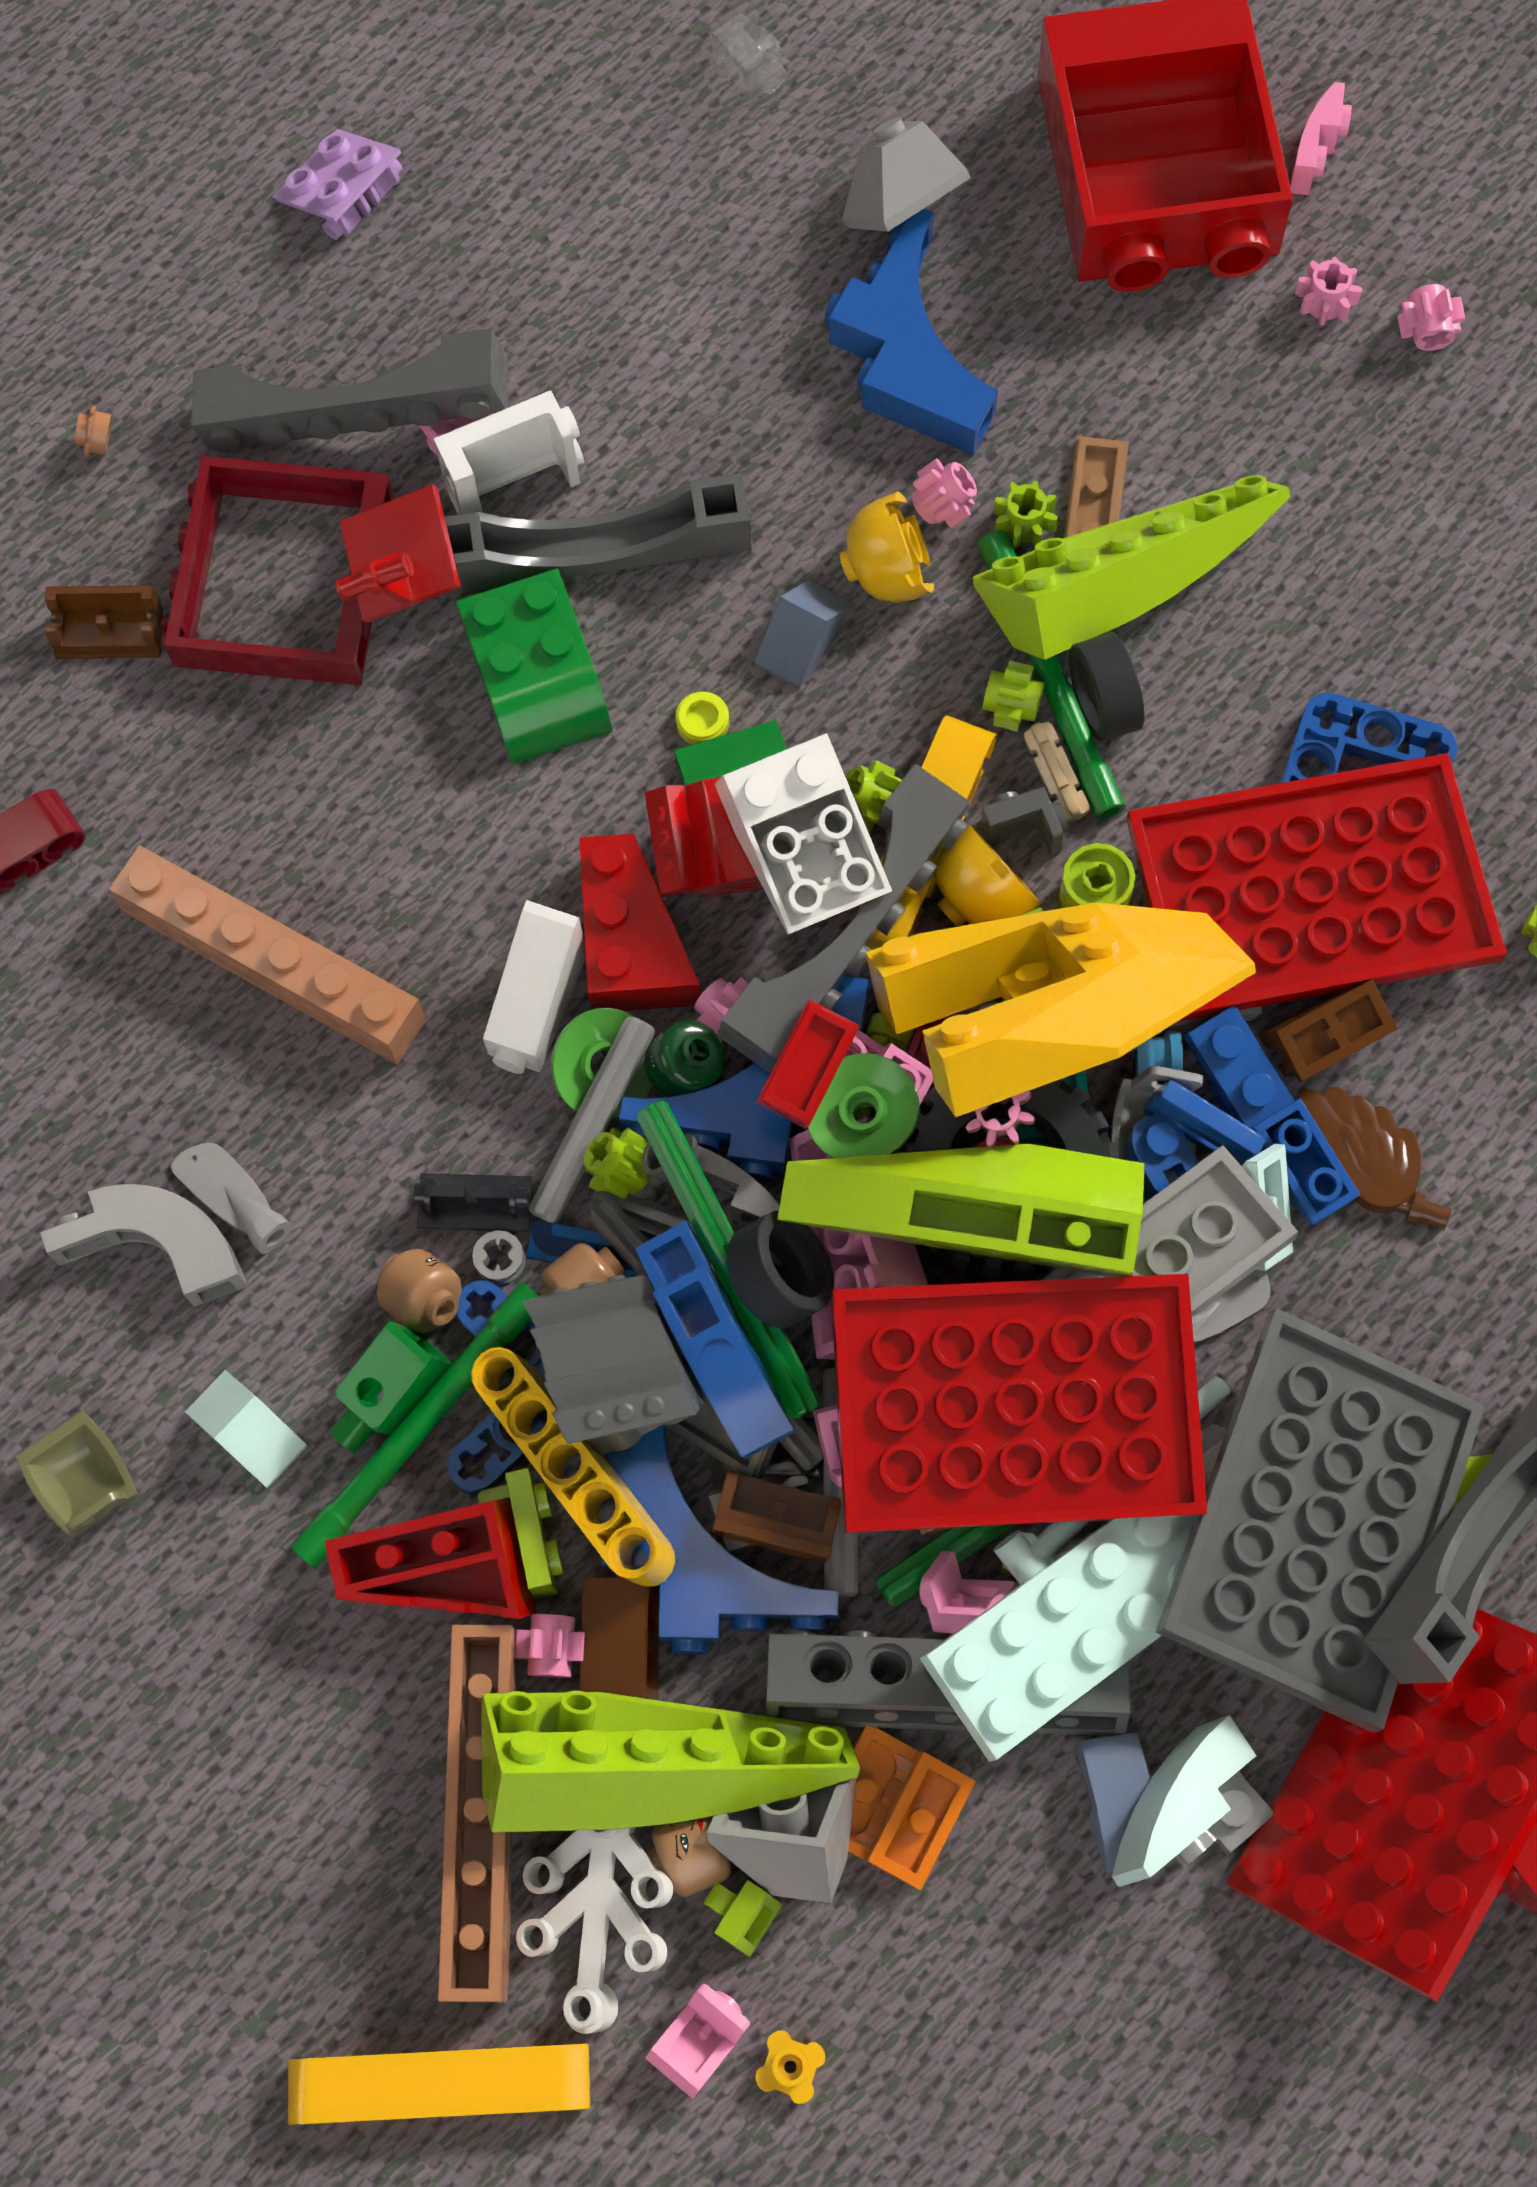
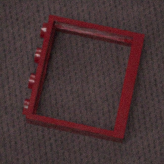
M201 456L198 475L194 477L193 484L188 483V503L191 507L188 522H182L179 529L178 546L180 553H182L179 569L172 570L169 580L170 599L173 600L170 616H164L161 621V627L164 631L161 647L166 648L174 667L361 686L373 621L367 623L362 620L357 596L343 602L335 652L196 639L223 495L360 508L361 513L394 500L388 474Z

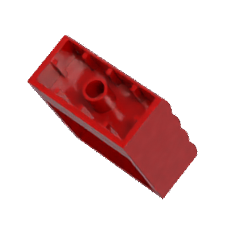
M1166 0L1044 17L1037 79L1078 282L1107 278L1109 286L1114 290L1136 292L1148 289L1161 282L1170 269L1209 264V269L1215 276L1238 278L1258 271L1266 265L1271 256L1279 255L1293 196L1248 0Z

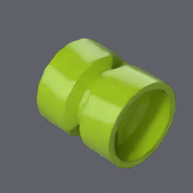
M1094 843L1082 846L1071 854L1064 866L1058 908L1094 902L1129 906L1135 882L1132 862L1123 851L1112 845Z

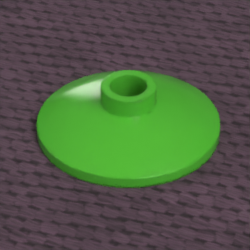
M597 1008L586 1011L574 1018L560 1033L552 1053V1078L558 1094L574 1111L578 1112L598 1071H593L590 1066L593 1054L600 1051L605 1059L624 1020L627 1017H634L633 1015L613 1008ZM645 1054L623 1097L645 1099L649 1093L652 1084L648 1080L644 1068ZM623 1097L612 1118L620 1117Z
M870 1053L846 1056L808 1127L809 1133L818 1147L831 1158L895 1154L910 1139L916 1127L919 1116L917 1089L908 1073L899 1064L887 1057ZM871 1107L876 1109V1115L869 1123L863 1124L857 1121L859 1112L864 1108Z

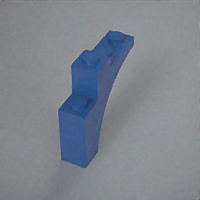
M924 208L908 218L906 222H902L893 228L888 241L889 252L883 262L875 261L868 274L866 283L851 277L842 295L835 293L832 296L825 312L824 321L829 324V344L867 359L857 381V386L862 388V408L974 456L996 415L998 389L989 386L971 374L951 355L936 335L927 317L921 298L919 273L925 253L932 240L934 212Z
M845 976L836 988L843 995L833 1009V1012L860 1025L858 1030L863 1033L868 998V979H854L853 977ZM753 1063L750 1067L728 1080L690 1094L648 1099L623 1097L619 1117L622 1132L629 1128L647 1139L637 1120V1114L644 1107L664 1100L668 1103L683 1134L689 1133L693 1135L697 1140V1145L714 1153H718L720 1147L729 1148L728 1160L748 1173L758 1183L771 1182L772 1176L785 1177L790 1146L789 1138H791L793 1122L755 1103L770 1074L756 1063Z
M664 1425L642 1435L640 1440L629 1449L611 1451L605 1454L606 1460L662 1531L675 1552L673 1571L666 1581L660 1584L659 1639L661 1644H672L673 1654H707V1644L720 1645L721 1621H732L731 1630L737 1632L767 1631V1622H791V1629H808L815 1633L826 1632V1622H838V1591L805 1588L769 1577L734 1557L709 1535L695 1518L676 1484L670 1467L667 1451V1433ZM613 1497L603 1501V1523L608 1521L614 1514L615 1500ZM643 1542L633 1551L631 1562L634 1570L641 1568L648 1561L650 1555L648 1542ZM602 1558L601 1565L605 1573H615Z

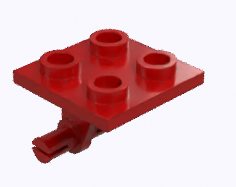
M433 484L340 521L352 574L338 578L335 582L336 589L342 600L349 601V599L357 596L363 621L369 623L461 588L438 488Z

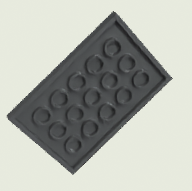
M1275 1308L1267 1314L1206 1488L1208 1514L1196 1516L1156 1633L1372 1733L1383 1730L1398 1680L1365 1643L1364 1639L1451 1516L1485 1405Z

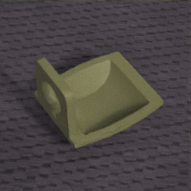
M80 1411L15 1456L23 1476L38 1502L55 1523L72 1539L138 1494L116 1448L100 1427L84 1411Z

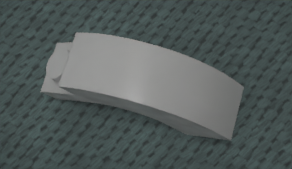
M121 1184L88 1191L94 1210L93 1213L87 1215L85 1212H76L65 1215L55 1221V1227L40 1232L46 1253L59 1266L121 1243L141 1242L156 1246L169 1254L183 1295L194 1307L248 1287L235 1252L212 1220L187 1199L162 1188L138 1184Z

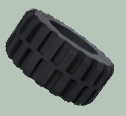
M1062 1079L1029 1090L1031 1098L1026 1103L1020 1105L1021 1112L1034 1116V1124L1029 1125L1041 1132L1053 1148L1117 1159L1115 1143H1110L1106 1131L1109 1127L1101 1111L1095 1112L1088 1102L1091 1097L1079 1085L1074 1089ZM934 1086L923 1097V1102L919 1106V1116L914 1132L906 1144L899 1150V1153L957 1149L961 1141L969 1134L966 1126L970 1121L977 1118L976 1112L972 1111L955 1117ZM999 1102L988 1105L990 1113L983 1119L986 1122L994 1118L996 1120H1010L1008 1110L1014 1105L1012 1102L1005 1105ZM927 1246L935 1254L934 1258L945 1266L949 1267L951 1265L964 1272V1276L980 1280V1278L996 1280V1282H1011L1022 1279L1033 1280L1046 1276L1047 1273L1056 1269Z

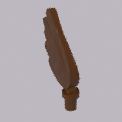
M1331 1087L1323 1095L1314 1090H1304L1297 1099L1301 1098L1359 1191L1360 1196L1354 1199L1358 1204L1375 1213L1396 1211L1405 1214V1222L1416 1225L1418 1221L1445 1230L1452 1209L1425 1200L1426 1195L1416 1192L1421 1174V1150L1416 1135L1409 1129L1398 1128L1389 1109L1382 1106L1373 1107L1365 1098L1358 1095L1351 1097L1345 1090L1339 1087Z

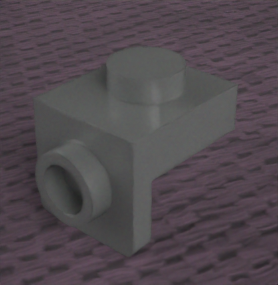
M1044 786L1019 795L1015 791L1000 794L982 808L980 827L989 845L1039 828L1049 855L1053 856L1061 852L1063 836L1065 833H1068L1066 816L1059 802L1051 804Z

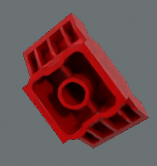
M721 777L700 780L684 786L665 785L644 792L660 895L701 894L705 898L764 889L734 833L714 783Z

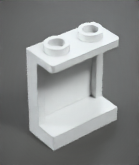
M551 390L433 439L445 488L458 515L482 512L480 495L555 464L561 467L571 488L580 484L578 465L584 463L581 449L576 440L580 436V432L570 408L566 406L560 409Z

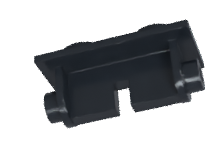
M420 1173V1182L414 1185V1205L418 1206L416 1228L529 1232L532 1176Z

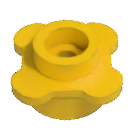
M776 2031L767 2039L769 2053L765 2065L756 2072L757 2085L765 2092L775 2089L789 2094L794 2103H806L814 2095L812 2081L816 2069L825 2062V2052L816 2042L805 2045L792 2040L786 2031ZM787 2061H794L797 2068L794 2073H787L785 2071L784 2065Z

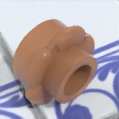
M95 405L91 406L89 415L79 413L77 420L75 444L84 446V455L86 457H89L90 453L106 455L112 414L96 411L97 406Z

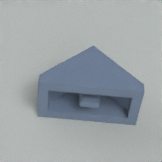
M809 580L782 595L754 665L800 690L852 610L853 603Z

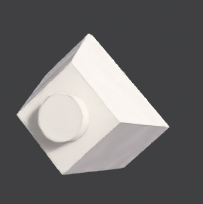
M526 900L483 1037L488 1055L493 1056L492 1062L498 1067L517 1074H522L525 1068L537 1072L541 1071L586 960L585 942L579 917Z

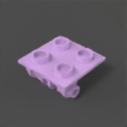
M336 129L334 133L326 136L320 142L315 153L300 168L289 174L285 184L273 195V198L285 205L325 218L326 221L323 223L322 228L332 239L337 240L341 235L347 237L362 220L358 211L364 216L371 212L367 201L377 206L390 189L400 181L399 174L403 168L396 158L401 154V151L398 148Z

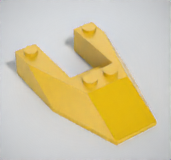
M1096 902L919 933L910 937H897L887 941L882 947L865 952L878 1009L896 1034L1000 997L1004 999V1002L968 1015L949 1017L942 1024L923 1030L935 1089L955 1117L1120 1058L1256 973L1255 963L1207 913Z

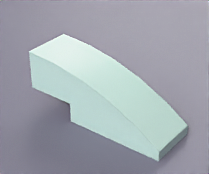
M1230 1715L1196 1727L1173 1749L1152 1776L1133 1810L1120 1843L1112 1873V1878L1118 1887L1152 1877L1231 1810L1218 1788L1254 1759L1256 1754Z

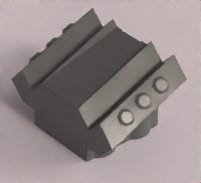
M646 1272L626 1277L624 1275L612 1276L607 1281L599 1283L590 1281L582 1283L579 1287L573 1289L559 1288L552 1290L550 1294L532 1297L523 1302L535 1325L530 1332L540 1351L544 1366V1377L546 1380L544 1385L557 1408L552 1415L567 1444L587 1440L601 1456L611 1451L629 1449L640 1440L642 1435L663 1424H677L688 1416L696 1415L700 1410L699 1406L705 1403L698 1380L652 1293L655 1289Z

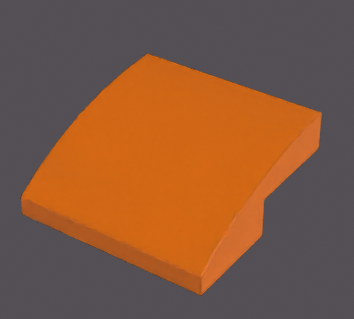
M875 1726L862 1727L852 1746L860 1765V1771L856 1780L848 1852L900 1881L921 1890L976 1781L933 1756L917 1751Z

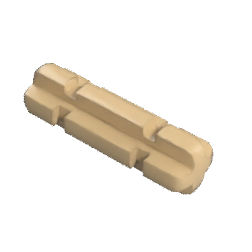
M1049 722L1032 725L1030 729L1024 732L1023 739L1030 754L1036 753L1037 755L1033 761L1050 798H1057L1058 801L1055 802L1060 803L1067 823L1082 819L1083 816L1090 812V805L1083 790L1078 792L1076 790L1080 783L1062 746L1057 748L1056 746L1060 740L1053 725Z

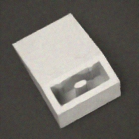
M827 733L725 774L714 783L734 833L787 934H791L892 891Z

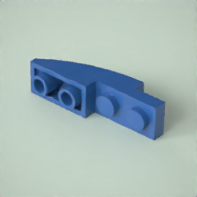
M1235 1005L1183 1036L1212 1082L1207 1087L1223 1111L1266 1139L1260 1152L1273 1144L1285 1145L1289 1201L1310 1225H1314L1360 1196L1359 1191L1301 1098L1297 1100L1292 1098Z
M683 1221L636 1247L635 1250L655 1289L652 1293L693 1373L741 1457L745 1460L796 1432L747 1331L740 1325L692 1227L686 1221Z

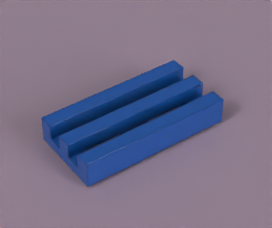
M1169 1080L1152 1093L1142 1112L1149 1116L1157 1114L1172 1119L1181 1128L1187 1140L1210 1154L1223 1145L1241 1166L1247 1160L1259 1154L1266 1141L1261 1134L1173 1080Z

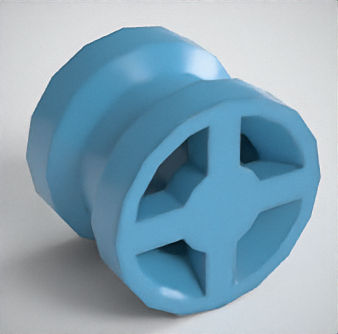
M1167 1031L1162 1037H1152L1132 1049L1133 1079L1150 1066L1183 1071V1048L1180 1031Z

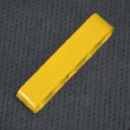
M946 715L938 728L921 768L969 800L970 805L985 771L982 770L985 757L990 759L997 733ZM941 847V849L938 851V853L931 861L935 865L937 864L940 852L942 851L943 847ZM935 873L919 894L912 889L909 890L900 902V905L906 908L905 913L888 936L880 931L868 945L870 949L882 947L884 943L893 938L914 935L925 910L921 908L924 898H930L935 887ZM865 903L861 904V906H860V908H859V911L861 910V908L863 907V905H864Z
M496 1347L481 1353L474 1362L471 1371L472 1383L476 1391L609 1568L618 1576L645 1587L657 1586L666 1581L675 1565V1552L671 1543L606 1458L601 1456L591 1443L584 1440L567 1444L552 1415L557 1408L544 1385L546 1380L537 1368L509 1349ZM514 1367L512 1383L504 1390L499 1391L501 1375L507 1369ZM547 1410L546 1425L540 1432L532 1434L531 1424L533 1418L539 1412ZM580 1453L581 1465L574 1476L566 1479L564 1467L567 1460L571 1456ZM613 1497L615 1500L614 1514L608 1521L599 1524L597 1517L599 1506L606 1499ZM648 1542L650 1546L649 1559L644 1566L634 1570L631 1562L633 1551L638 1545Z
M589 2044L288 2059V2125L591 2108Z

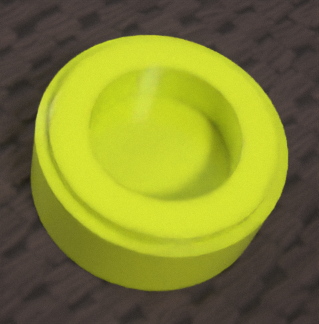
M692 693L686 696L677 707L675 715L676 727L680 736L689 744L694 745L725 735L728 731V708L725 702L713 693Z

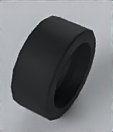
M1114 632L1073 644L1068 653L1069 672L1076 700L1091 734L1099 742L1141 730L1145 721L1141 686L1131 657L1122 640Z
M775 1210L733 1234L727 1245L726 1264L731 1283L747 1309L757 1319L770 1327L787 1329L828 1306L831 1300V1291L834 1289V1273L829 1255L813 1230L807 1225L778 1221L779 1211ZM769 1250L774 1253L784 1266L792 1289L779 1276L773 1265Z

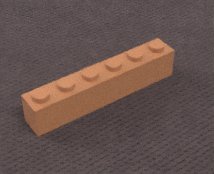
M141 845L137 847L109 888V891L124 913L397 1065L427 1020L419 999Z
M452 1625L439 2002H508L513 1832H491L482 1792L481 1701L483 1693H509L517 1691L518 1658H515L516 1630L512 1625Z

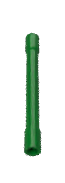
M1003 530L991 532L983 536L977 543L988 570L992 569V564L995 561L1005 557L1016 556L1008 535ZM1027 653L1032 666H1034L1038 680L1045 683L1043 692L1078 770L1079 782L1096 820L1100 821L1120 814L1125 810L1126 805L1109 766L1103 761L1057 655L1044 660Z
M522 1281L518 1283L491 1314L485 1327L332 1503L323 1507L290 1545L309 1565L317 1569L327 1557L324 1541L345 1536L350 1531L354 1520L473 1385L471 1371L474 1362L480 1354L490 1348H505L506 1345L515 1341L529 1325L532 1319L523 1302L538 1295Z

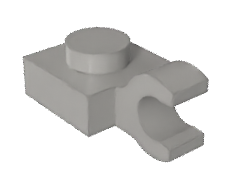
M1239 1771L1218 1788L1231 1810L1174 1857L1183 1868L1194 1861L1215 1841L1225 1854L1228 1855L1272 1817L1274 1812Z

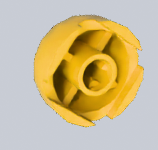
M899 491L869 503L850 521L846 532L848 550L840 552L841 564L847 579L850 582L858 580L866 593L879 601L889 603L911 601L931 594L934 590V583H923L919 566L922 562L931 566L924 537L915 515L904 518L898 507L908 503Z
M968 825L950 851L943 848L940 852L936 864L938 867L935 872V881L944 898L937 905L957 927L962 926L966 921L969 924H976L1021 916L1035 910L1041 904L1033 892L971 825Z

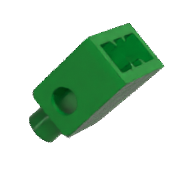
M389 1321L336 1389L334 1395L348 1409L329 1430V1433L352 1453H356L374 1431L391 1435L453 1362L420 1333L413 1332L403 1325ZM383 1388V1398L379 1403L378 1395Z

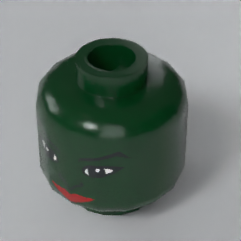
M693 1020L673 1023L651 1040L644 1057V1068L648 1080L657 1091L668 1097L690 1094L709 1088L719 1079L725 1066V1050L721 1039L711 1027Z

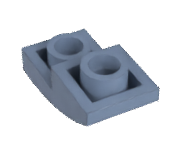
M1137 1732L1079 1741L1076 1752L1092 1803L1089 1820L1105 1872L1113 1871L1120 1843L1133 1810L1150 1782Z

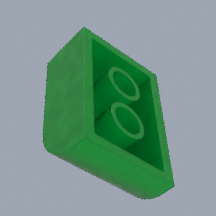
M558 568L456 601L466 638L511 765L613 732L594 665Z

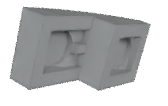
M697 1145L694 1155L711 1188L734 1196L730 1205L733 1220L749 1225L775 1210L779 1211L780 1205L753 1177L729 1160Z

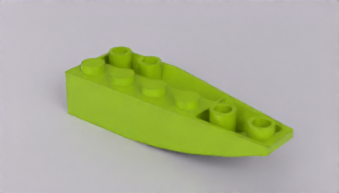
M1253 475L1243 477L1237 480L1234 485L1065 538H1050L1040 541L1035 545V550L1019 557L1001 558L992 564V569L973 576L974 587L1013 648L1046 660L1070 649L1073 644L1095 638L1126 624L1178 594L1213 569L1251 537L1290 498V489L1287 486L1269 482L1264 476Z
M1034 1144L789 1161L786 1166L777 1220L1106 1277L1131 1276L1134 1273L1143 1215L1144 1163Z
M513 1691L509 1693H483L482 1792L491 1832L613 1830L672 1824L734 1813L758 1807L759 1805L797 1797L858 1777L860 1771L859 1762L844 1727L604 1692L525 1693Z

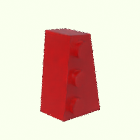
M635 834L579 837L587 985L592 1010L597 1008H613L622 1011L695 1006L698 998L701 996L700 984Z
M510 1497L324 1541L337 1600L402 1607H425L458 1613L471 1612L499 1615L504 1618L521 1619L537 1613L534 1597L527 1585Z

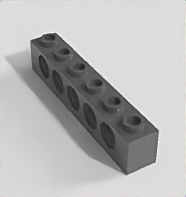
M789 1629L782 1634H769L766 1699L768 1717L837 1727L874 1726L876 1728L968 1731L919 1659L946 1639H935L934 1636L922 1632L907 1633L900 1638L876 1637L873 1633L862 1630L848 1631L841 1636L817 1635L808 1629ZM1129 1661L1033 1733L1107 1736L1126 1734L1130 1717ZM831 1668L841 1673L842 1677L835 1682L825 1683L817 1680L813 1675L820 1669ZM882 1670H891L899 1674L902 1679L895 1684L885 1685L876 1681L873 1675Z

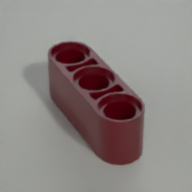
M47 789L39 791L0 814V895L15 887V880L25 874L27 878L32 877L62 859L61 853L70 847L77 850L83 845L86 839L85 832L56 790Z

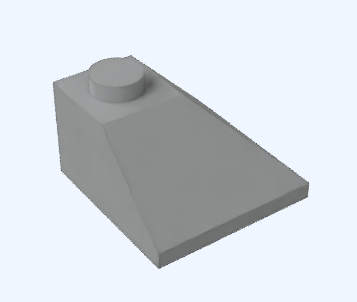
M896 117L879 125L873 131L875 138L860 147L842 220L848 228L888 232L971 177L965 166L923 121H902L901 117Z
M857 1777L797 1797L759 1805L758 1807L734 1813L713 1816L706 1832L707 1840L772 1896L832 1903L848 1857Z

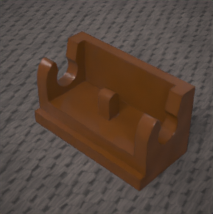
M152 585L46 587L45 602L48 610L51 612L52 623H45L44 627L46 637L54 650L55 659L161 658V621L164 610Z
M1373 979L1345 991L1328 994L1258 1032V1035L1265 1047L1269 1049L1275 1048L1279 1053L1283 1063L1278 1065V1068L1286 1077L1296 1076L1298 1081H1304L1398 1028Z
M727 1470L711 1535L825 1564L830 1557L842 1502L839 1498L827 1497Z
M622 1577L583 1578L581 1632L585 1633L583 1661L580 1664V1691L604 1692L658 1700L660 1584L645 1587Z

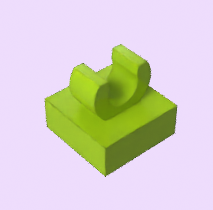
M749 1880L746 1881L738 1895L717 1883L703 1902L724 1917L714 1933L749 1957H751L783 1905Z

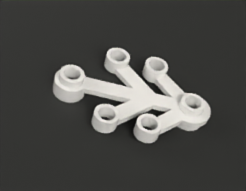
M636 1827L605 1831L576 1830L549 1856L534 1857L524 1867L523 1881L527 1889L535 1894H550L561 1888L565 1879V1873L590 1853L588 1876L544 1917L524 1921L518 1928L516 1935L518 1948L523 1954L530 1957L545 1956L554 1951L558 1938L584 1915L577 1985L569 1990L563 2006L567 2023L579 2033L602 2032L614 2023L618 2014L617 1997L614 1991L607 1984L603 1983L609 1919L627 1943L625 1946V1959L631 1969L637 1972L655 1971L665 1963L667 1957V1947L664 1940L659 1935L650 1932L614 1879L617 1856L633 1877L631 1895L637 1905L642 1908H660L665 1906L673 1895L671 1879L665 1872L657 1870L634 1837L633 1833ZM542 1865H546L550 1873L549 1881L545 1886L540 1883L538 1878L539 1869ZM650 1878L655 1879L659 1889L658 1895L654 1900H651L646 1893V1884ZM535 1927H539L543 1933V1942L539 1948L534 1947L530 1939L531 1932ZM644 1941L648 1942L652 1948V1958L647 1964L640 1957V1947ZM583 1997L589 2001L591 2006V2012L587 2019H584L579 2012V2003Z

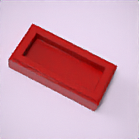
M809 999L803 1007L755 1103L807 1129L860 1025Z

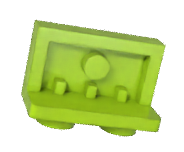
M528 1468L505 1473L507 1485L480 1491L478 1493L479 1504L510 1497L528 1589L534 1599L558 1594L554 1576L564 1574L557 1539L547 1541L543 1518L552 1517L545 1482L535 1484V1480Z

